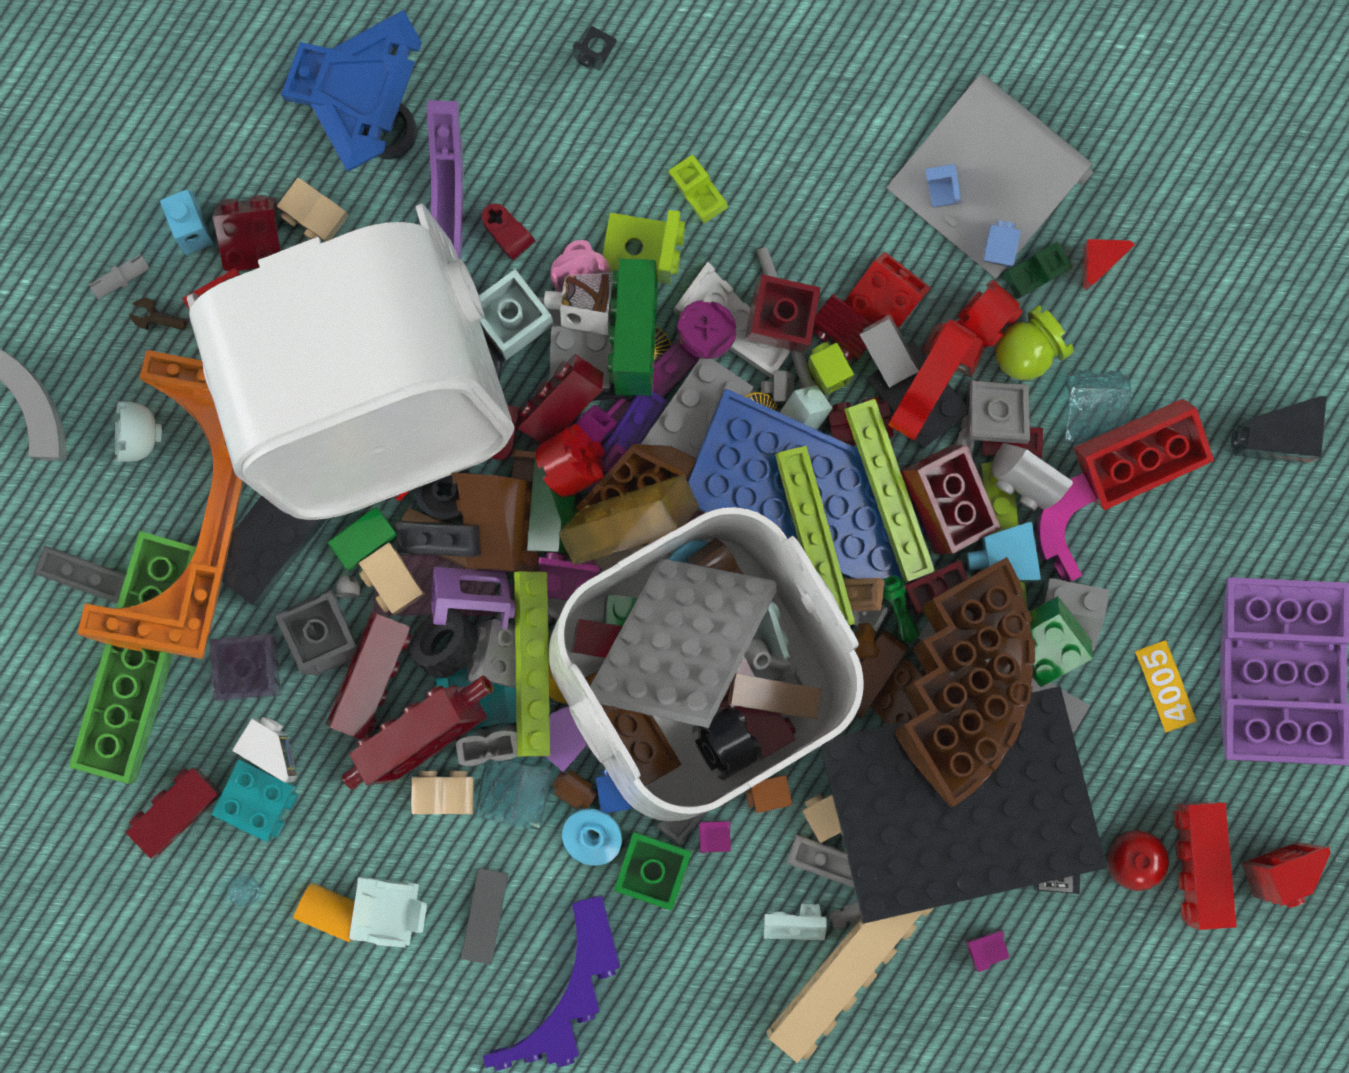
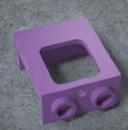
M434 567L430 591L433 624L446 625L448 608L500 612L502 629L507 630L508 619L514 618L515 600H512L513 585L508 584L506 572ZM460 580L500 583L498 596L463 593L460 588Z

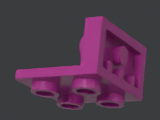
M547 553L546 558L539 557L538 561L541 566L540 572H547L548 598L568 601L581 585L602 572L601 567L596 566L595 560L577 557V562L566 561L565 555Z

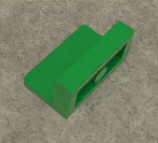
M375 507L330 540L328 544L344 567L350 571L359 562L395 538L397 534L385 515Z

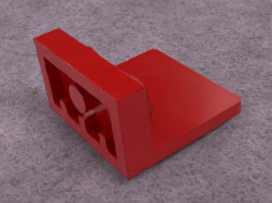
M884 251L872 263L844 302L872 324L890 314L899 329L917 304L930 291L931 287Z

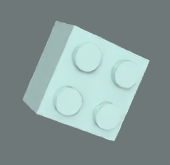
M516 269L479 295L484 312V318L479 320L482 330L505 360L509 359L554 325L552 315Z

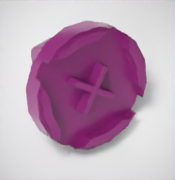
M704 300L695 301L687 305L678 318L676 326L678 340L685 350L696 357L703 359L718 358L726 354L735 342L736 321L730 311L720 303L711 301V303L703 302Z

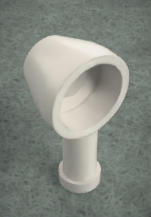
M753 637L744 655L751 669L762 670L767 666H771L785 673L791 667V660L789 658L782 659L769 653L766 644L756 637Z

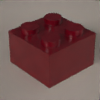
M762 274L755 282L745 340L803 353L811 344L821 287Z

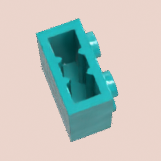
M239 759L211 815L265 842L271 841L273 837L278 838L285 825V822L281 819L286 809L291 811L298 799L299 794L295 793L298 785L291 782L285 783L257 765L244 759Z

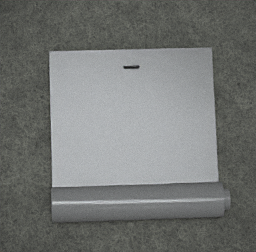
M981 73L886 188L997 279L1007 266L983 261L990 225H997V220L1015 223L1014 229L1021 230L1016 251L1017 255L1077 183L1083 186L1094 172L1090 169L1093 165L1091 161L990 78ZM955 164L962 203L933 207L925 169Z

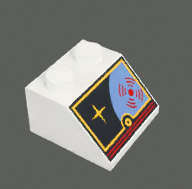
M269 717L251 719L232 751L283 782H294L297 778V772L288 735L281 731L283 725Z

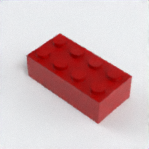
M1183 398L1073 447L1082 473L1085 475L1097 498L1094 502L1103 510H1107L1214 461L1198 411L1195 406Z
M1226 802L1176 804L1177 810L1173 811V825L1175 829H1179L1180 841H1176L1175 851L1177 859H1181L1182 872H1178L1179 888L1184 890L1185 902L1181 903L1182 920L1187 921V926L1198 930L1236 928Z

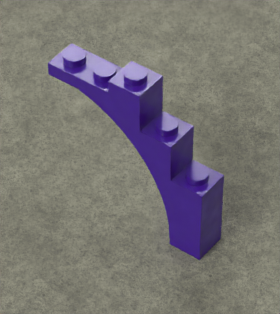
M602 894L572 903L577 934L576 958L569 984L560 1002L548 1018L529 1036L515 1045L485 1052L483 1059L486 1068L494 1067V1071H499L512 1067L511 1061L523 1059L524 1063L542 1059L541 1054L545 1052L548 1063H556L557 1067L575 1063L574 1058L579 1057L580 1051L572 1019L577 1018L578 1023H583L595 1019V1013L600 1012L592 975L597 974L598 979L616 975L615 969H619L621 966Z

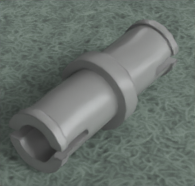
M139 253L118 267L114 265L111 267L112 271L88 285L97 299L101 300V298L119 287H127V282L147 270L149 271L150 268Z

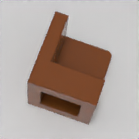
M513 450L512 478L533 481L536 452Z

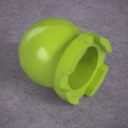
M1037 305L1027 313L1029 322H1017L1007 327L1003 332V336L996 343V361L1001 370L1013 379L1030 381L1041 377L1052 366L1054 357L1063 361L1074 353L1072 344L1069 343L1066 346L1061 338L1065 334L1064 329L1048 310L1041 313L1040 305Z

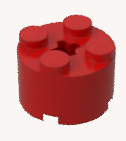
M993 279L986 284L988 289L984 293L978 291L958 314L957 317L960 319L955 321L976 333V337L984 341L983 346L985 349L988 346L993 347L1003 336L1000 330L1008 323L1013 324L1023 312L1019 308L1020 303Z
M577 424L559 432L536 449L535 458L538 469L543 466L547 476L543 477L544 481L559 496L567 497L577 494L603 478L604 467L602 458L605 456L604 449L599 442H593Z

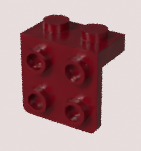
M257 195L246 201L230 198L222 200L220 204H216L213 221L222 267L225 271L229 272L234 268L238 271L260 268L258 260L281 251L275 221L277 213L276 197L267 198L266 195Z

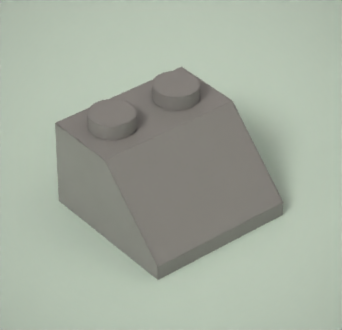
M1049 578L1044 581L1040 606L1059 596L1092 640V651H1094L1104 623L1110 590Z

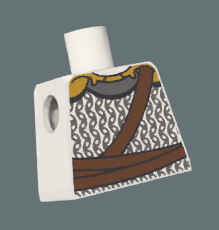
M613 273L568 275L565 277L562 292L545 291L544 306L546 309L560 310L561 325L565 328L609 335L612 317L611 298L614 297Z

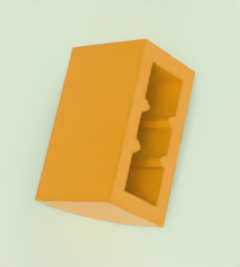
M311 882L298 904L293 919L350 942L352 941V939H349L355 901Z

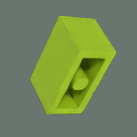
M826 342L812 350L813 353L810 355L807 365L824 396L850 384L854 374L838 343L830 346Z

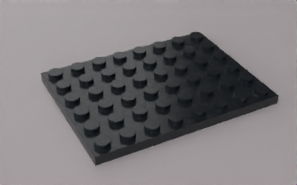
M1061 686L1031 693L1030 703L1027 704L1020 732L1014 744L1004 756L1002 763L975 792L952 808L910 760L894 733V730L911 720L837 736L821 745L863 924L1107 868Z

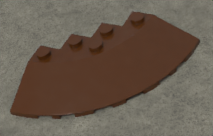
M1008 557L933 598L921 607L936 633L912 648L927 675L903 689L918 717L894 730V733L910 760L951 808L975 792L1002 763L1007 751L1017 739L1022 727L1021 723L1027 704L1030 703L1033 688L1031 686L1033 664H1035V641L1032 639L1030 626L1032 620L1030 612L1026 609L1022 596L1024 592Z

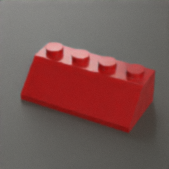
M1295 842L1242 862L1241 865L1255 898L1265 900V902L1270 901L1272 904L1277 903L1280 906L1287 905V908H1291L1305 903L1304 897L1314 893L1331 851L1328 846Z

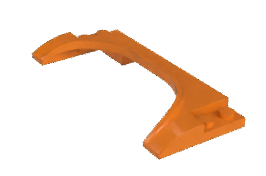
M146 350L140 380L166 394L194 418L205 434L212 453V484L199 541L191 562L183 574L167 590L153 599L126 608H108L85 603L78 635L141 652L142 648L204 659L244 482L234 472L214 400L205 379L202 360Z

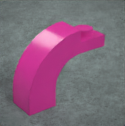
M1083 473L1070 479L1073 481L1072 485L1056 504L1047 509L1040 510L1036 523V544L1042 562L1054 557L1056 562L1053 563V568L1060 579L1065 578L1067 582L1082 576L1065 541L1067 522L1074 512L1097 500Z

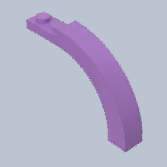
M428 100L427 122L431 166V215L451 240L458 259H462L464 173L459 101Z

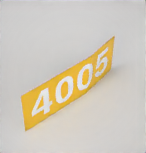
M1166 640L1135 651L1165 733L1197 722Z

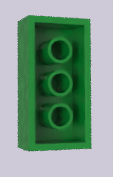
M619 259V270H613L612 281L614 288V297L611 298L613 325H610L609 328L611 354H608L607 359L609 384L615 385L616 395L652 396L658 299L656 260Z

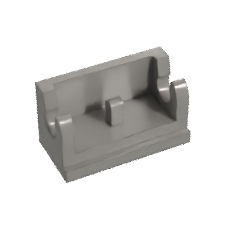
M890 314L866 327L860 333L863 342L889 387L919 372V366Z

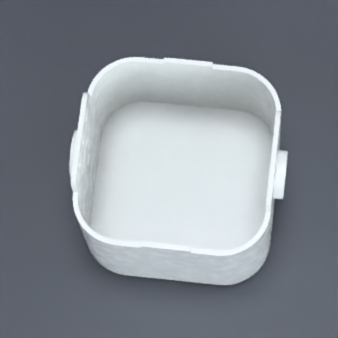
M423 203L416 205L421 226L407 222H390L360 228L324 243H321L320 238L316 237L258 260L260 268L222 282L200 297L195 293L187 296L190 308L189 316L203 362L205 379L214 400L234 472L239 479L284 513L290 514L295 518L318 520L345 515L451 475V473L465 470L484 462L501 451L514 432V425L479 321L484 318V312L475 284L464 262L458 259L451 240Z
M721 508L707 512L588 580L571 595L565 604L549 642L548 656L551 674L569 705L570 713L596 758L603 763L623 798L634 809L648 817L663 821L686 820L715 809L840 734L856 715L862 700L864 686L862 667L855 652V649L859 646L858 641L842 615L833 594L815 570L800 543L794 536L787 539L781 529L765 516L743 508ZM717 538L727 546L744 575L776 581L777 591L771 602H774L779 609L780 619H778V622L789 641L787 650L789 653L788 658L791 660L790 669L797 668L798 672L796 674L804 686L822 689L817 719L781 713L783 718L788 717L794 725L796 733L793 735L796 740L762 760L757 756L755 763L726 780H721L717 776L722 773L717 768L713 771L710 770L696 746L695 740L699 738L698 731L692 733V727L695 725L653 716L682 765L651 784L644 786L639 779L641 774L585 679L586 676L600 669L605 658L571 652L576 623L579 619L604 623L605 597L608 594L638 598L660 558L669 560L671 554L678 547L691 540L710 542ZM767 666L762 670L751 669L755 677L774 680L783 674L779 669ZM719 706L717 712L721 711L722 709H724V708H726V707H720V706Z

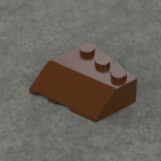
M633 444L576 508L647 544H651L669 533L681 504L678 502L679 497L695 465L696 458L672 446Z
M451 473L453 483H457L459 499L456 500L458 511H462L464 524L479 525L481 555L466 557L467 568L512 574L519 571L538 572L539 553L527 550L533 481L495 475Z

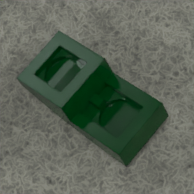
M1056 242L1005 271L1002 275L1018 300L1067 272L1073 266L1060 244Z

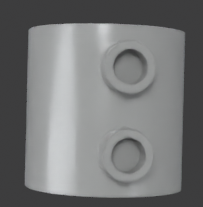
M1006 443L1001 445L992 464V475L999 479L996 486L1010 495L1015 490L1022 495L1019 502L1035 511L1037 506L1041 509H1047L1056 504L1073 483L1069 478L1027 449Z

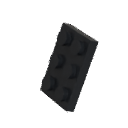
M912 342L908 345V348L920 370L927 357ZM878 369L866 381L883 402L888 401L889 409L894 414L917 373L889 387ZM949 384L946 385L915 438V441L922 449L926 448L968 414V407Z

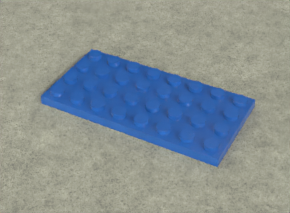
M727 388L724 389L697 453L695 465L678 502L704 514L721 508L748 509L771 520L781 529L787 539L794 536L798 541L775 454L807 445L842 575L849 579L881 578L882 580L889 576H898L899 579L903 580L858 449ZM907 489L922 535H924V527Z

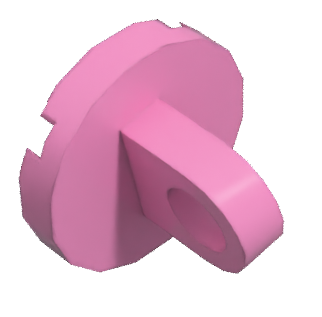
M577 240L570 243L565 248L564 253L552 263L550 270L552 286L558 292L563 291L565 277L568 275L610 273L609 262L603 255L595 252L590 243L585 240Z

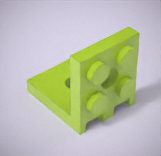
M668 210L666 222L610 213L603 249V256L609 262L610 273H613V270H619V259L656 260L658 283L671 285L672 274L678 275L680 264V251H676L677 245L683 246L685 235V221H681V212ZM632 240L641 242L643 245L642 252L638 255H630L626 251L628 242Z

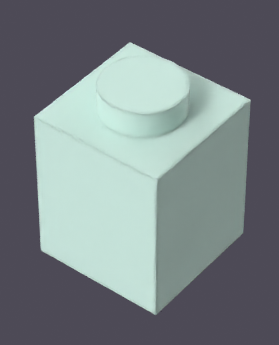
M814 385L795 390L780 413L818 430L832 410V406L819 387Z

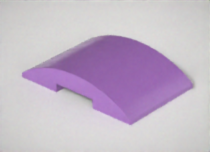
M1227 578L1220 646V709L1226 760L1349 766V704H1347L1349 583Z

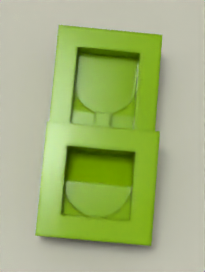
M693 154L668 170L672 179L703 224L728 208L726 200L713 185L708 173Z

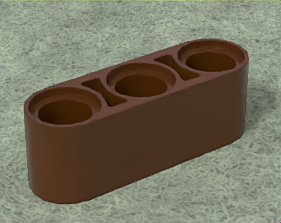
M885 629L882 630L874 642L880 650L878 656L875 658H865L860 663L864 686L862 700L855 715L860 719L868 710L909 647V645Z

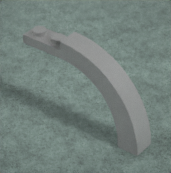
M0 349V380L14 395L24 414L29 436V457L35 460L66 461L64 429L53 399L34 373L16 358Z

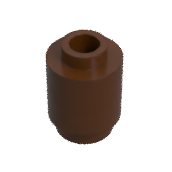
M571 769L567 773L561 771L552 784V787L556 789L553 795L576 810L579 808L581 810L588 809L598 794V791L593 788L594 784Z

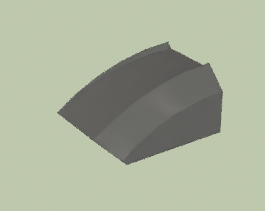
M333 589L289 607L275 615L302 674L315 676L323 674L350 662L357 651L356 643Z

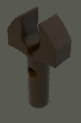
M142 298L132 303L136 307L146 308L147 312L150 313V316L147 315L143 318L129 314L131 320L140 329L148 331L149 325L154 323L179 330H185L187 327L186 319L159 312L155 307L157 303L155 300Z

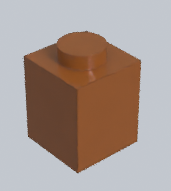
M786 775L765 779L745 791L748 807H755L756 813L792 805Z

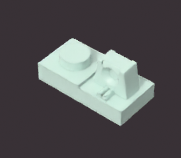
M801 904L799 916L788 915L785 912L765 914L764 939L825 940L826 917H821L819 904Z

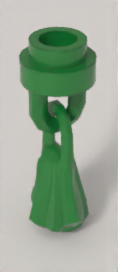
M898 576L886 577L883 579L885 581L883 598L888 599L890 604L894 606L898 622L899 639L904 642H912L919 636V629L906 608L904 596L906 587L903 580L899 579Z

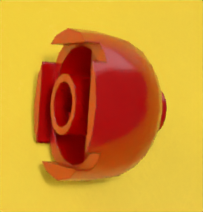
M1132 830L1120 834L1113 840L1109 852H1107L1106 862L1108 872L1115 882L1126 889L1144 891L1158 885L1166 876L1169 857L1162 841L1155 835L1141 830Z

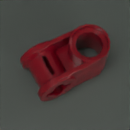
M490 204L483 210L482 222L485 229L512 261H515L536 242L529 231L501 204ZM501 214L502 223L499 225L496 222L490 224V215L499 216Z

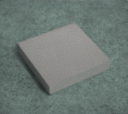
M970 380L967 384L968 440L1028 444L1030 441L1029 385Z

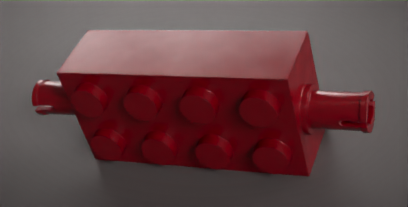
M483 675L469 686L458 687L457 685H452L448 688H444L442 685L438 686L426 694L428 697L421 703H413L405 708L402 717L391 719L381 725V731L375 736L369 735L361 739L357 743L358 748L349 753L355 766L342 774L345 785L350 789H355L363 782L366 785L396 782L487 719L488 716L479 700L494 691L491 681Z

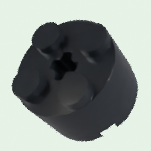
M468 469L457 472L471 474ZM452 475L414 489L415 499L419 507L431 518L441 522H453L463 518L462 511L457 509L456 500L459 499L457 483H453ZM445 484L447 487L453 485L450 489L452 494L449 497L446 495L439 496L442 493L441 485Z
M724 708L717 712L709 728L698 725L692 727V733L698 731L699 738L695 740V743L703 760L711 771L717 768L722 773L717 776L721 780H726L757 761V754L762 752L758 740L754 736L750 737L746 730V720L738 709L731 711L728 708Z

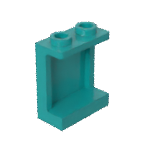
M467 667L457 671L453 676L436 678L437 687L441 685L444 688L452 685H457L458 687L469 686L471 682H468L469 673L467 672ZM492 683L494 691L479 700L488 718L474 728L516 723V689Z

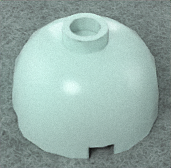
M119 401L116 413L120 414V419L115 422L116 462L139 461L146 458L153 451L155 442H161L162 426L155 423L154 414L148 407L140 403Z

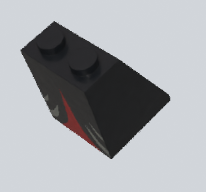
M1318 396L1251 418L1237 426V430H1233L1231 437V447L1235 448L1234 456L1303 464L1320 458L1322 455L1327 396Z

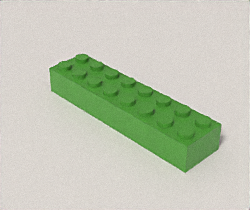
M139 531L116 608L139 605L167 590L183 574L191 562L196 547ZM105 644L70 761V768L126 784L136 783L174 654L142 648L141 652Z

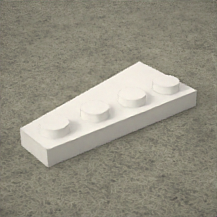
M707 262L673 311L680 315L687 305L700 300L709 303L711 301L720 303L730 311L736 321V339L729 350L770 378H773L774 371H778L790 351L745 340L750 307L738 298L733 292V288L725 280L723 281L715 272V268Z

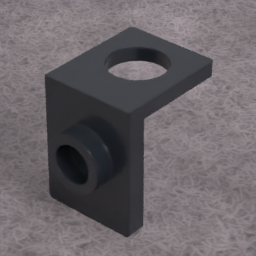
M591 26L581 44L575 41L573 45L574 57L582 66L588 69L593 67L600 71L617 40ZM594 38H601L606 43L605 50L600 54L588 48L589 42Z

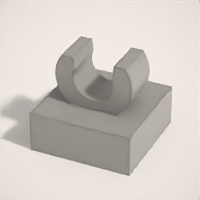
M774 371V381H762L761 392L774 396V402L785 405L794 392V375L787 371Z

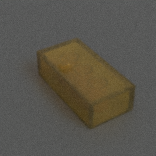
M683 474L583 507L558 534L573 564L577 565L660 539L684 526L697 511L699 505Z

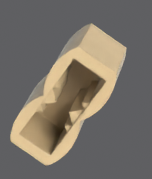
M299 178L296 179L277 205V208L282 212L279 217L292 227L299 224L305 228L306 231L303 234L310 240L319 237L323 242L333 239L349 217L345 210Z
M419 771V777H412V814H474V777H468V771H449V777H437V771Z

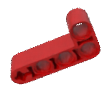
M949 319L888 423L889 427L915 440L931 410L975 339L976 333Z

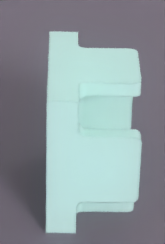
M359 877L349 939L367 941L383 946L406 947V945H410L411 933L423 932L427 908L426 902L417 900L419 884Z

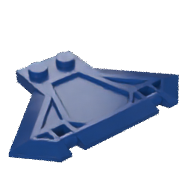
M404 10L332 49L300 42L281 96L286 101L312 106L345 169L349 172L384 153L387 143L379 140L381 132H391L415 64L414 61L407 59L409 52H419L422 42ZM393 48L398 49L396 55H391ZM365 128L369 129L367 136L363 135Z

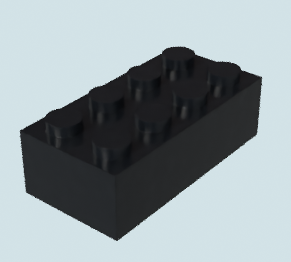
M261 496L232 533L222 582L251 605L258 607L328 518L318 520L295 518L290 514L284 513Z

